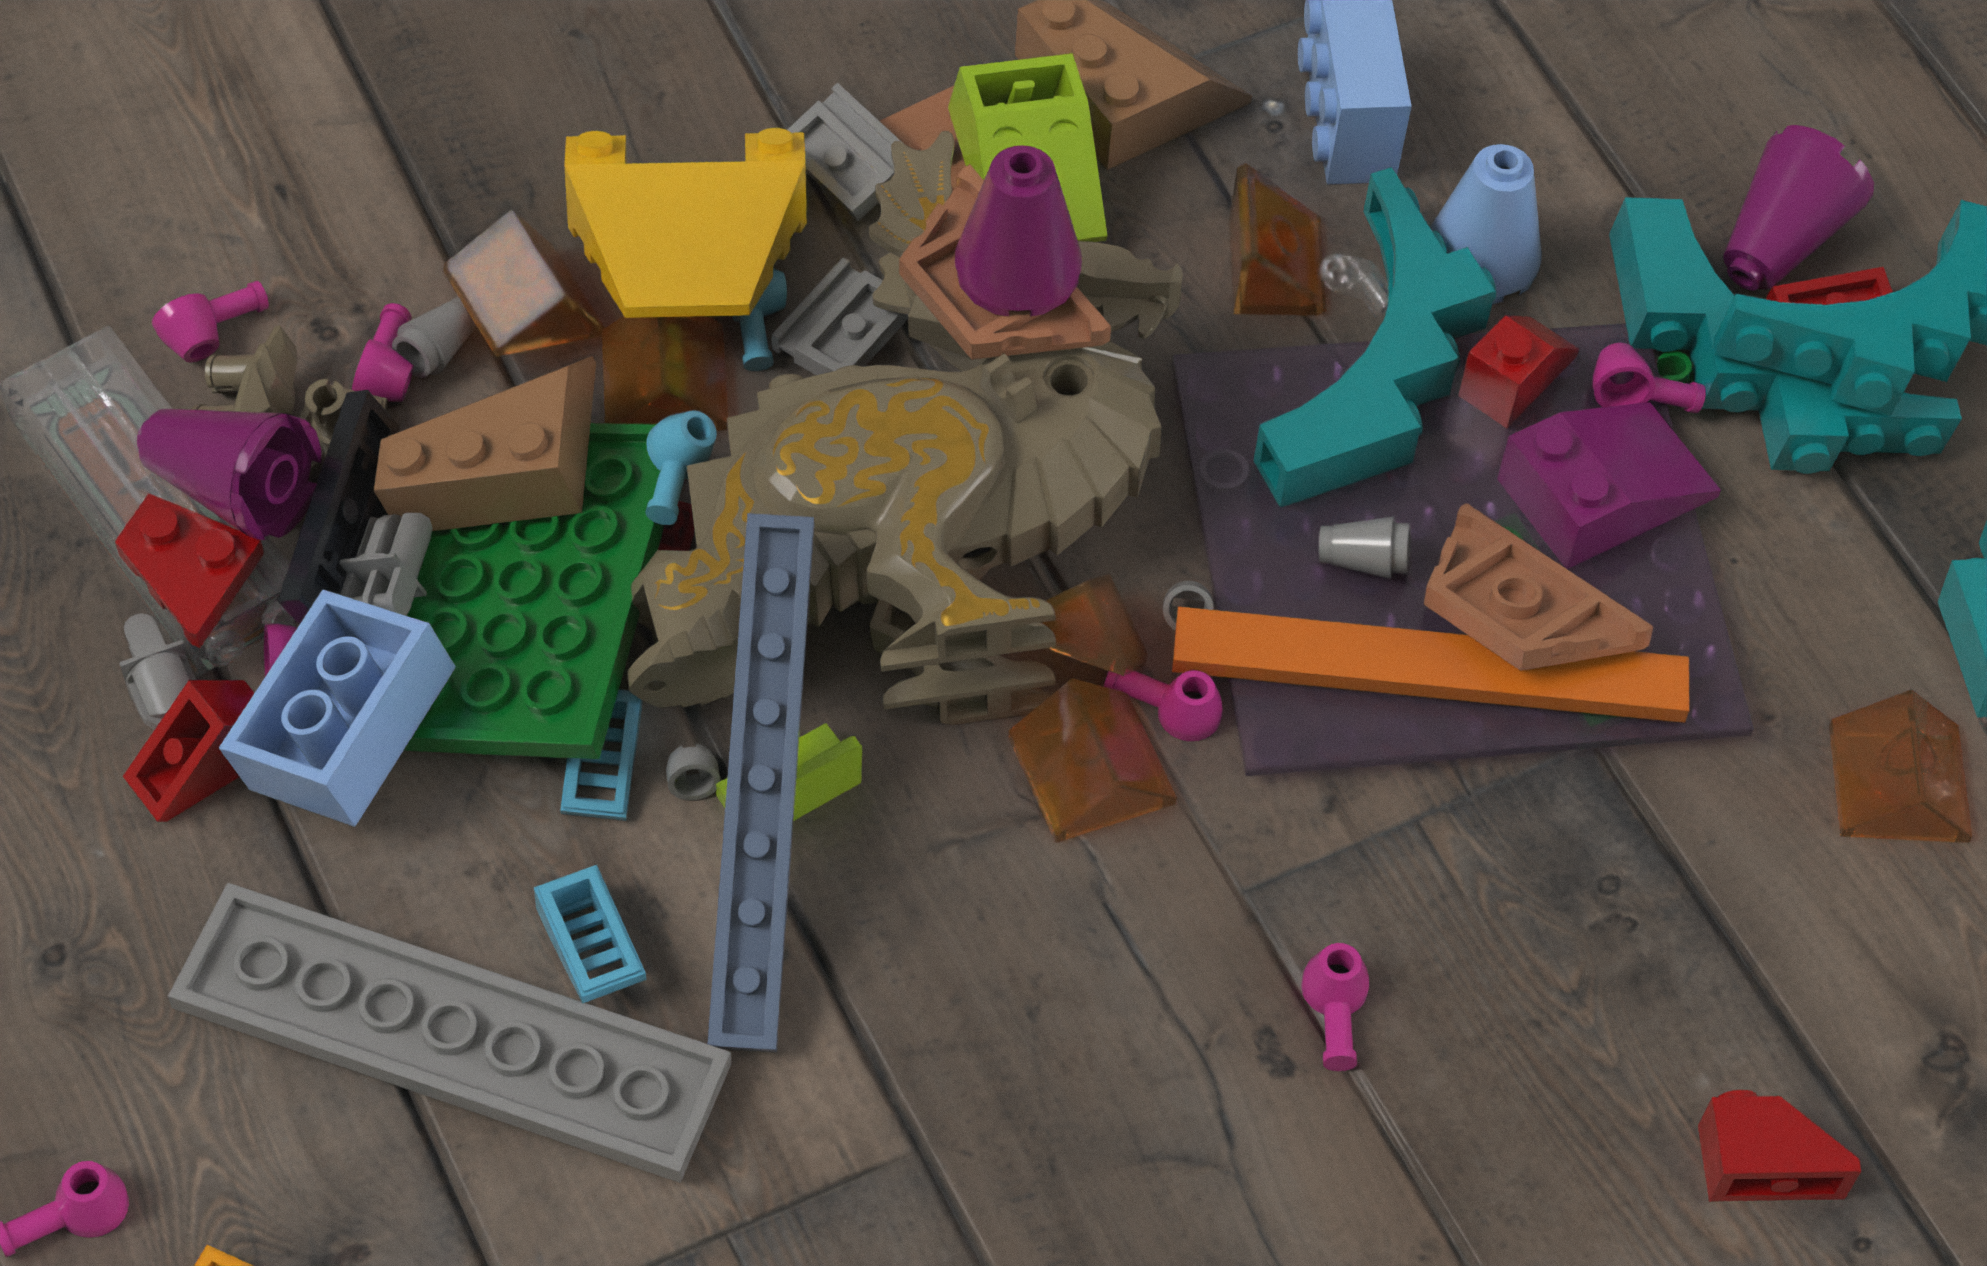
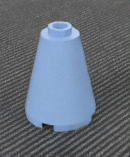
M1504 144L1488 146L1476 155L1430 226L1432 231L1436 230L1442 236L1447 253L1468 247L1479 266L1489 270L1496 286V299L1492 304L1503 302L1505 295L1521 290L1520 294L1528 290L1536 278L1541 264V243L1533 163L1522 150Z

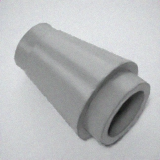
M457 296L451 301L402 324L398 329L397 337L392 342V349L414 365L413 376L424 378L429 374H440L473 332V329L480 324V315L476 307L468 299Z
M1395 516L1335 524L1333 526H1321L1319 535V563L1332 564V566L1392 579L1393 573L1409 572L1411 551L1410 523H1397Z

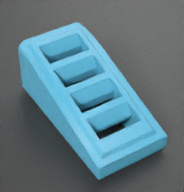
M629 690L618 691L611 716L614 719L625 720L624 729L608 727L605 741L621 742V752L602 750L600 759L567 758L560 808L561 814L626 821L643 701ZM582 762L619 766L618 776L581 772ZM578 786L616 789L615 801L577 797Z
M597 865L534 887L538 914L582 1003L647 980L643 965ZM591 906L595 910L567 922H564L562 918ZM602 924L604 927L603 930L573 941L570 936ZM611 942L614 947L582 960L579 957V953ZM618 960H621L624 966L589 979L587 972Z

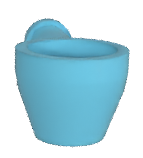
M773 269V278L751 314L732 316L734 321L740 322L745 352L742 357L743 365L749 371L766 370L774 363L773 354L768 349L763 317L783 310L786 305L787 285L785 275L782 271Z
M693 410L670 415L658 422L647 436L648 455L653 464L660 470L653 498L649 500L645 513L651 521L657 524L670 525L676 522L679 513L677 505L684 480L688 479L687 465L709 461L717 431L713 421L700 411Z

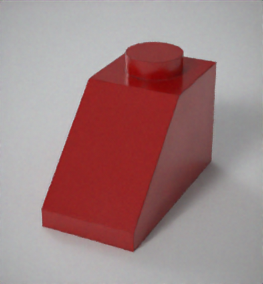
M1505 315L1469 351L1458 396L1505 428H1508L1578 356L1579 348L1532 317Z
M188 680L123 775V778L157 822L171 820L240 777L219 747L254 695L253 690L245 680Z
M1750 1090L1725 1092L1718 1097L1711 1098L1698 1124L1709 1202L1841 1200L1847 1197L1861 1173L1858 1157L1781 1096H1757L1755 1092Z

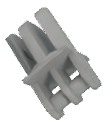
M404 513L402 518L400 515L395 514L385 515L380 518L370 517L356 558L340 560L339 564L347 572L340 595L406 616L410 611L414 597L426 596L427 593L417 581L431 539L433 527L430 518L422 513Z
M140 613L129 617L124 625V633L133 658L119 662L130 699L134 701L143 722L154 731L188 680L197 679L188 661L182 639L166 645L155 619L148 614Z

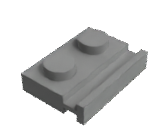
M837 83L831 88L833 93L824 102L821 103L818 100L787 130L791 133L804 132L806 173L853 218L859 221L878 203L875 185L891 180L894 175L891 144L894 141L900 140Z
M842 258L772 334V350L780 353L782 350L794 357V363L814 375L833 372L849 365L865 367L906 322L909 314L891 312L875 307L872 294L881 285L883 280L866 270L862 273L850 267L849 260Z

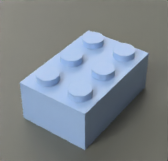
M1306 0L1304 23L1308 38L1299 39L1298 65L1301 73H1309L1310 82H1307L1305 87V108L1308 117L1316 116L1317 126H1314L1312 133L1313 157L1315 161H1323L1327 185L1369 183L1371 173L1390 167L1397 174L1412 106L1392 0Z
M322 590L223 740L219 749L249 790L355 827L456 666L429 623Z

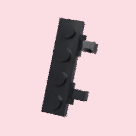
M369 390L347 392L286 577L282 584L278 603L299 624L322 590L340 595L347 576V572L339 564L340 560L356 558L370 517L380 518L388 515L374 492L381 439L398 433L400 426Z

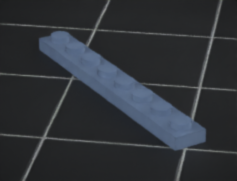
M747 513L707 1042L708 1045L720 1049L777 1052L815 526L814 517Z

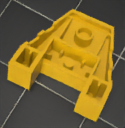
M768 128L759 133H745V161L628 164L626 135L611 136L603 131H589L579 136H566L564 167L568 229L573 237L579 236L583 241L584 254L591 264L597 263L601 269V280L625 318L743 316L751 314L773 278V266L777 259L784 260L790 251L792 235L794 232L801 233L807 224L804 132L791 133L782 128Z

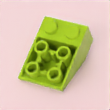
M1073 53L959 67L948 110L965 166L970 164L984 180L992 160L1002 150L1020 145L1042 150L1054 163L1077 240L1089 242L1106 241L1108 235L1089 103Z

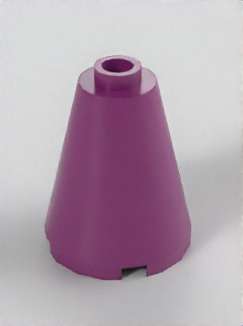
M1789 125L1786 126L1781 134H1778L1776 131L1767 141L1723 255L1724 263L1728 268L1727 273L1737 285L1747 290L1771 289L1863 210L1873 197L1874 181L1868 168L1860 159L1853 167L1842 157L1840 153L1845 148V145L1837 139L1814 128Z
M1031 146L1009 147L994 157L956 246L955 266L961 289L974 304L995 315L1009 317V310H1031L1030 317L1043 315L1065 303L1079 282L1082 267L1081 249L1054 163L1045 152Z
M160 409L141 425L137 435L139 458L145 468L249 537L265 540L264 537L269 535L277 538L283 537L303 519L309 508L317 484L308 481L311 462L321 463L322 450L317 431L306 419L288 413Z

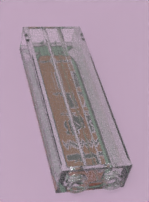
M109 325L0 381V390L10 420L171 641L176 642L182 639L188 661L197 677L214 667H223L234 662L243 651L263 641L265 624H285L294 627L298 623L278 603L282 584L290 564L269 536L264 537L265 540H261L264 555L201 648L191 645L177 620L167 608L164 610L149 593L146 582L141 577L135 576L119 556L115 540L148 493L232 528L235 527L145 468L141 463L137 448V435L141 425L156 411L172 408Z

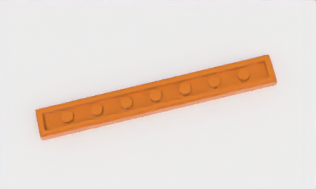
M1179 606L1177 610L1172 672L1176 673L1197 670L1206 673L1208 676L1682 723L1686 722L1689 713V657L1632 651L1520 671L1469 635Z

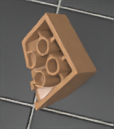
M1037 0L1018 9L1015 56L1018 60L1073 53L1089 103L1096 157L1107 170L1251 103L1252 95L1111 4L1100 0Z
M593 356L381 439L374 492L388 515H400L402 518L404 513H422L430 518L433 527L432 531L582 513L596 362Z

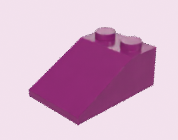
M1650 402L1560 412L1518 431L1508 437L1497 477L1499 483L1566 569L1718 498L1721 489Z

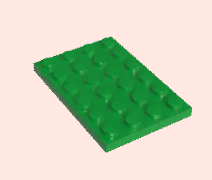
M590 423L582 513L432 531L417 581L427 593L426 596L414 597L410 611L406 616L431 625L456 668L403 751L600 759L640 616L638 608L632 602L631 584L657 552L665 526L651 521L645 513L649 500L653 498L660 470L651 461L646 445L647 436L656 424Z

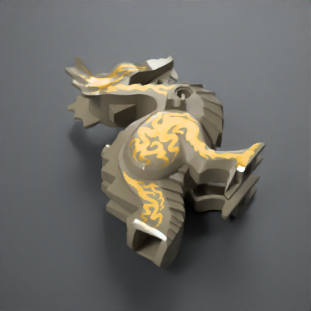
M942 131L935 142L928 149L922 151L912 149L900 141H894L891 144L894 175L891 180L875 185V194L881 207V215L877 222L869 226V237L890 253L879 260V269L884 274V279L872 296L873 305L877 308L909 314V337L928 343L946 361L962 372H944L893 365L866 367L849 365L833 372L805 379L797 374H784L771 380L768 385L769 389L757 392L759 410L727 418L731 456L687 465L697 548L692 551L657 550L631 584L632 602L640 612L638 622L651 631L654 645L637 658L627 671L629 691L641 700L658 708L681 705L683 708L699 703L703 706L721 697L725 699L734 693L747 513L814 517L815 526L807 626L811 623L819 627L832 605L841 612L857 601L863 605L877 603L870 621V635L873 648L882 654L880 659L881 672L908 668L916 675L915 677L899 681L884 693V710L924 704L938 708L940 723L958 725L1047 712L1054 709L1052 697L1039 688L1055 685V675L1052 669L1037 661H1013L1001 656L1002 654L1056 647L1054 633L1047 626L1040 623L1056 620L1054 608L1051 604L1040 598L1005 596L979 580L990 568L1006 562L1010 566H1014L1049 549L1054 554L1059 555L1092 526L1096 525L1102 528L1127 496L1138 498L1149 459L1160 456L1162 427L1154 409L1155 387L1142 371V358L1111 341L1102 346L1006 356L1003 353L999 357L971 360L899 275L900 257L913 238L920 236L925 231L926 220L938 203L944 205L952 193L951 165L954 153V138L949 131ZM1078 241L1082 254V267L1077 288L1111 325V332L1121 329L1138 319V336L1141 339H1146L1155 331L1162 319H1168L1178 309L1181 302L1183 279L1182 269L1178 263L1170 270H1159L1153 266L1151 260L1137 259L1129 250L1122 247L1097 242Z

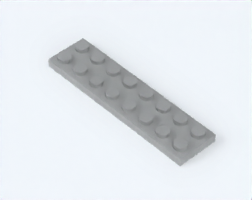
M228 882L168 994L172 1009L679 1183L682 1181L731 1066V1052L587 1003H582L581 1001Z

